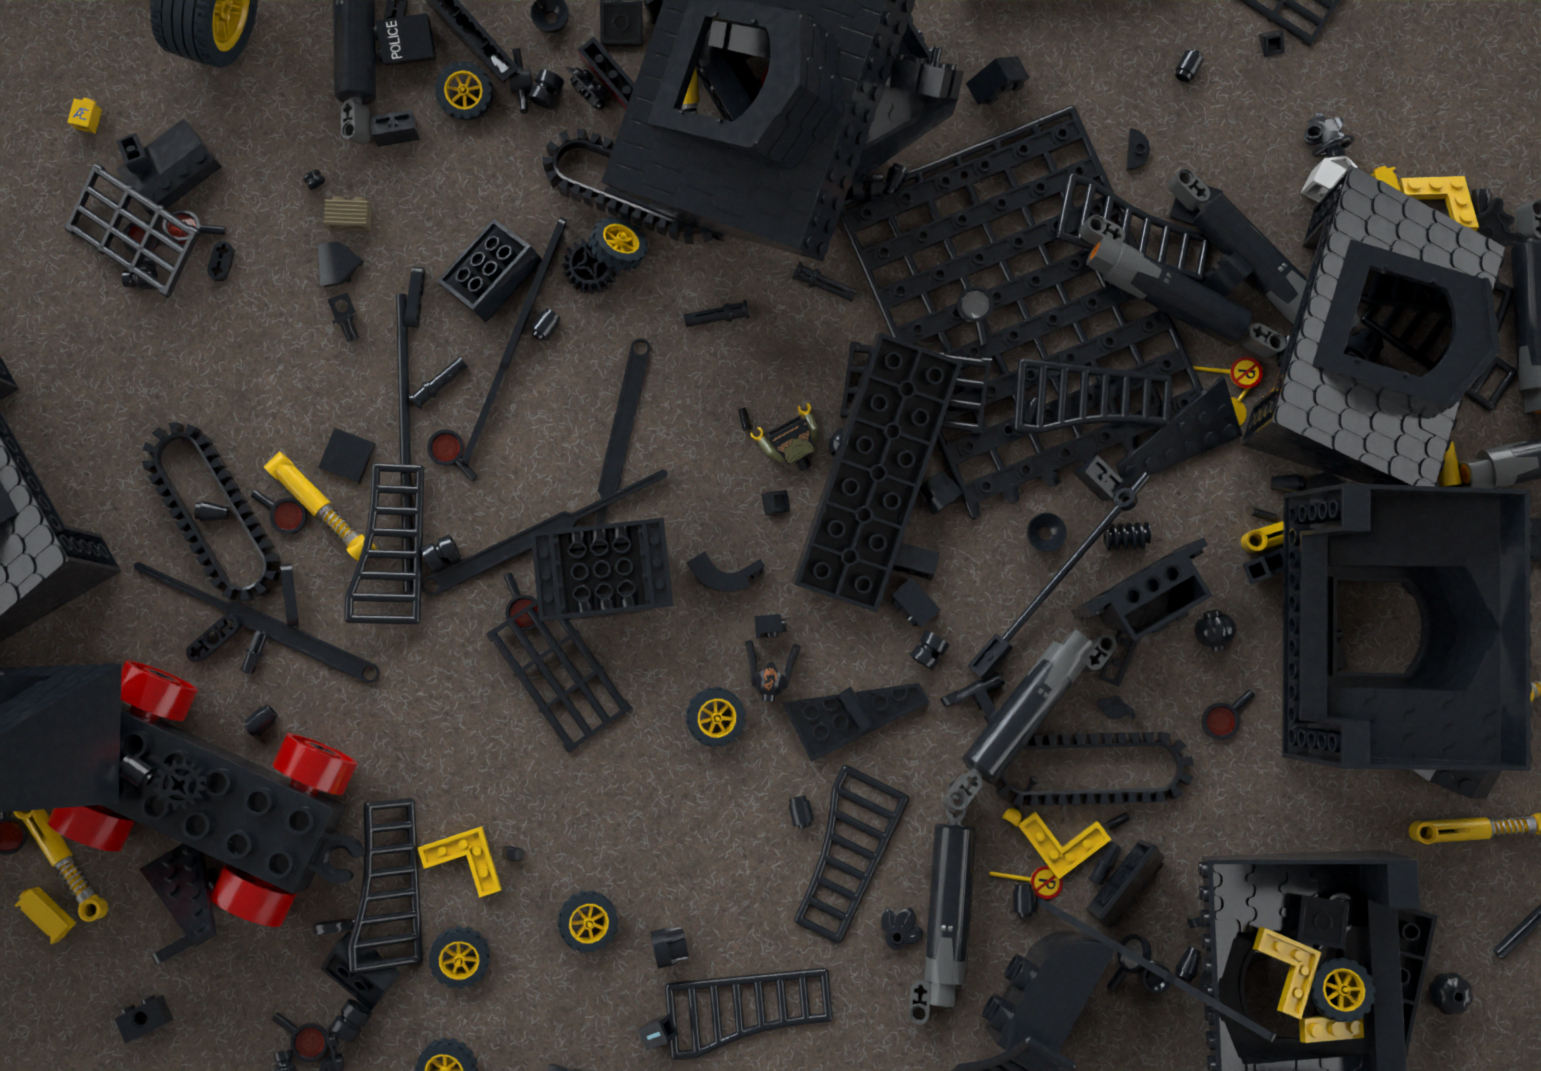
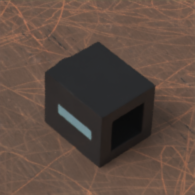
M670 1014L651 1020L638 1029L646 1050L666 1044L679 1035Z

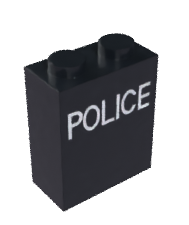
M427 13L376 20L377 27H374V34L376 40H379L380 48L377 49L379 60L383 61L384 65L393 66L436 60L431 21Z

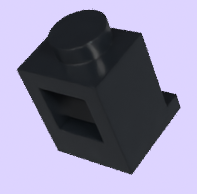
M781 614L755 616L756 639L761 638V634H765V638L778 637V633L787 632L786 619H781Z

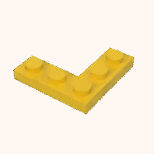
M1465 176L1400 179L1399 187L1401 192L1417 200L1445 199L1450 218L1477 231L1479 226Z
M1035 811L1018 824V827L1057 879L1063 877L1111 840L1098 821H1095L1064 846L1059 844Z
M483 826L418 847L424 869L467 855L479 898L502 890Z
M1259 927L1253 949L1290 965L1277 1011L1301 1020L1321 952L1265 927Z
M1337 972L1341 980V983H1343L1347 974L1343 972ZM1351 978L1348 985L1350 987H1357L1355 981ZM1358 990L1351 991L1349 994L1354 1000L1357 998ZM1344 996L1343 1008L1351 1006L1352 1003ZM1324 1015L1302 1017L1301 1020L1299 1019L1300 1041L1304 1043L1364 1038L1363 1018L1353 1022H1337L1327 1019Z

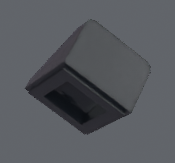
M1275 30L1258 34L1264 57L1285 53L1283 31Z
M787 490L761 494L765 515L790 511Z

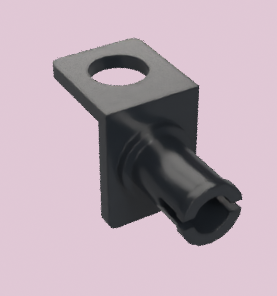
M344 293L328 299L335 318L332 323L341 325L346 341L349 342L360 338L352 321L357 314L349 294ZM338 300L347 302L348 308L345 312H339L336 309L335 304Z

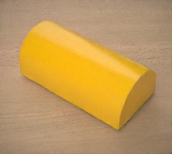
M1451 442L1448 451L1444 453V468L1437 477L1439 481L1438 487L1462 484L1454 442Z

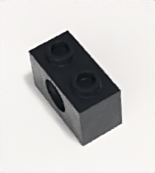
M155 995L149 996L141 1000L143 1005L135 1008L133 1004L121 1010L122 1015L115 1018V1021L125 1043L174 1020L163 995L158 998ZM141 1012H144V1013L146 1014V1016H147V1021H146V1022H144V1021L141 1019V1017H140Z

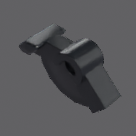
M1117 695L1097 700L1098 707L1110 718L1118 719L1126 715L1132 719L1135 717L1134 709L1124 703Z

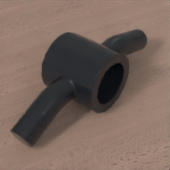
M513 48L514 62L520 70L509 78L511 92L518 93L520 113L526 114L528 113L526 91H531L533 86L530 69L524 70L521 49Z

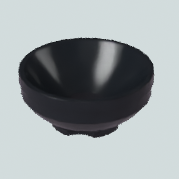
M535 0L531 6V19L540 31L555 33L563 29L568 22L569 9L564 0ZM550 12L557 15V20L554 23H548L545 20V16Z
M1045 512L1031 519L1027 526L1026 534L1029 543L1035 549L1042 552H1051L1061 547L1065 542L1067 530L1064 521L1059 516ZM1042 527H1047L1051 531V537L1047 540L1041 539L1038 535V531Z

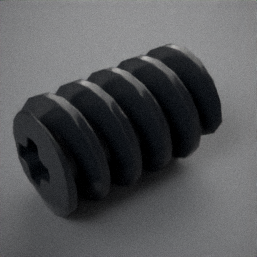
M1131 522L1126 523L1125 526L1123 523H1118L1117 526L1111 523L1103 532V540L1107 551H1110L1111 545H1114L1116 551L1119 550L1120 544H1123L1124 550H1128L1129 544L1132 545L1133 550H1136L1138 543H1140L1142 549H1145L1146 543H1151L1149 522H1144L1143 525L1140 522H1136L1134 526Z

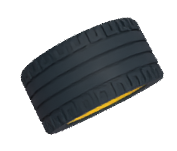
M151 0L150 21L152 32L156 42L166 52L216 68L226 67L239 57L248 42L257 13L258 0Z

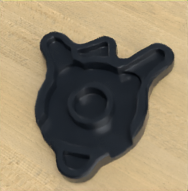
M1498 197L1492 199L1489 207L1484 212L1476 215L1479 226L1476 232L1484 237L1490 238L1504 247L1525 242L1523 234L1509 230V226L1515 222V218L1504 212L1503 199Z

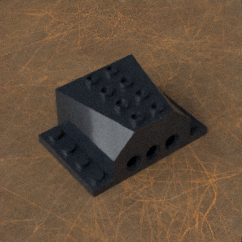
M664 517L531 533L540 622L629 615L652 611L655 608L674 606Z
M1204 538L1177 548L1071 610L1073 616L1085 619L1098 615L1105 627L1129 635L1134 642L1147 634L1166 629L1170 626L1169 622L1183 619L1189 615L1188 610L1212 597L1211 592L1191 559L1203 554L1202 549L1208 546ZM1143 604L1151 606L1152 608L1146 623L1139 627L1146 609L1140 606ZM1130 613L1129 618L1127 620L1125 616L1126 614ZM1130 619H1137L1138 625L1136 627L1130 626Z

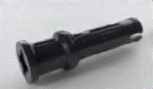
M802 262L798 263L792 277L793 280L798 279L807 283L811 288L819 287L852 302L857 291L856 289L821 275L818 269L813 270L803 266ZM827 284H830V285H832V286H834V287H837V288H839V289H841V290H844V292H842V291H840V290H837V289H835V288H833V287H831V286H828Z
M746 299L741 303H725L720 308L684 314L686 327L721 320L732 322L733 319L750 318Z
M459 356L429 382H423L422 387L413 394H408V396L421 410L423 408L422 405L432 397H437V392L468 367L467 364Z

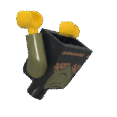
M806 403L807 411H802L800 406H798L799 416L765 434L760 427H757L761 432L758 437H754L751 432L753 440L759 442L758 444L769 457L778 462L785 461L788 465L796 462L800 470H805L811 466L807 455L815 451L814 445L817 443L818 426L813 415L810 414L811 405L809 403Z

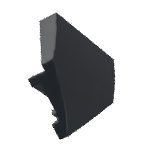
M338 241L318 244L320 286L331 287L343 284L344 282L350 283L351 276L358 266H362L364 260L354 254L348 246Z

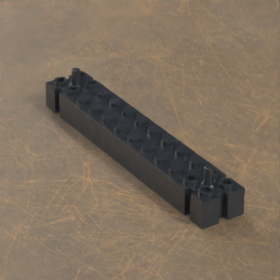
M712 20L708 45L770 59V39L767 30ZM934 46L931 59H922L914 55L898 53L885 86L938 98L958 99L964 71L957 70V65L941 63L942 48Z

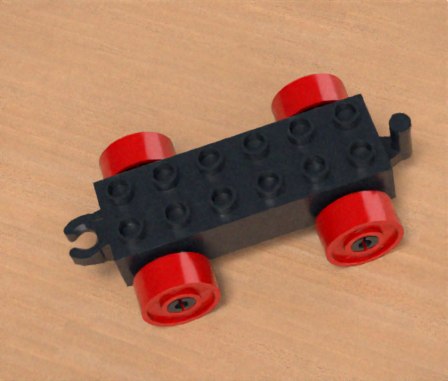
M126 660L122 667L121 700L131 704V706L121 702L119 764L128 755L136 756L154 768L153 774L155 779L161 777L157 774V771L159 769L165 770L164 764L166 762L172 766V762L176 758L179 763L184 758H187V764L189 765L195 761L196 769L203 768L200 775L207 776V779L202 781V784L207 785V788L200 790L204 796L201 799L195 797L197 803L194 806L188 802L186 809H183L182 805L179 804L178 808L174 810L173 803L164 806L166 800L164 798L161 800L157 799L161 793L154 792L153 789L159 786V784L152 781L147 787L138 788L120 775L121 772H119L118 804L54 808L47 821L49 827L78 843L100 850L118 852L123 849L135 822H139L225 862L226 864L211 892V901L237 917L270 927H280L283 925L297 892L309 888L316 873L324 880L336 884L353 879L354 874L352 871L337 869L332 865L330 860L331 854L335 849L343 848L348 851L350 856L358 858L365 854V849L355 837L336 831L347 805L319 793V790L343 795L358 765L355 759L316 740L294 733H287L272 764L276 770L292 779L286 778L160 720L159 717L161 716L175 721H184L199 689L193 684L161 669L141 662ZM178 769L181 773H189L188 770ZM168 776L165 778V789L169 786ZM195 779L192 781V784H191V788L193 789V793H194L195 788H196V780H195ZM178 781L175 784L176 787H183L185 781ZM171 795L174 798L183 799L181 795Z

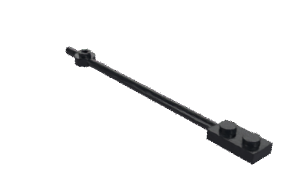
M1143 472L1130 488H1122L1115 494L1114 502L1116 505L1002 637L996 633L968 664L972 671L984 681L1013 649L1008 642L1121 511H1129L1137 505L1138 496L1136 494L1151 478L1149 474Z

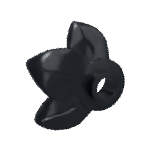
M1321 112L1317 113L1308 122L1309 127L1304 133V141L1309 145H1318L1344 136L1340 132L1343 127V118L1325 120Z
M888 908L884 910L881 917V927L886 932L885 941L891 949L899 950L906 944H914L922 936L923 930L914 926L915 913L912 908H906L897 915ZM894 934L900 936L899 942L893 940Z

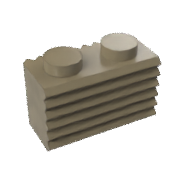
M334 196L332 200L325 199L323 223L328 229L371 231L372 205L365 198L354 197L353 200H345L343 197Z

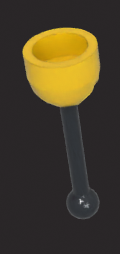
M1035 776L1029 778V784L1025 791H1030L1032 786L1037 784L1038 779ZM1023 795V802L1025 801L1027 795ZM1016 805L1015 808L1007 809L1002 819L1011 822L1017 827L1022 818L1019 812L1021 806Z

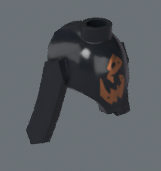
M745 641L751 684L762 695V701L775 702V696L780 695L789 686L793 667L801 646L793 644L790 656L787 658L784 670L785 675L781 674L777 670L775 663L771 661L768 662L761 672L756 673L757 655L755 654L753 641Z

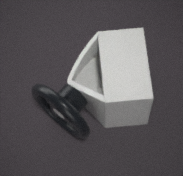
M1344 135L1331 139L1317 146L1312 151L1314 157L1327 156L1328 158H1324L1311 171L1301 194L1319 202L1350 165L1358 168L1346 156L1344 150L1355 141L1353 135Z

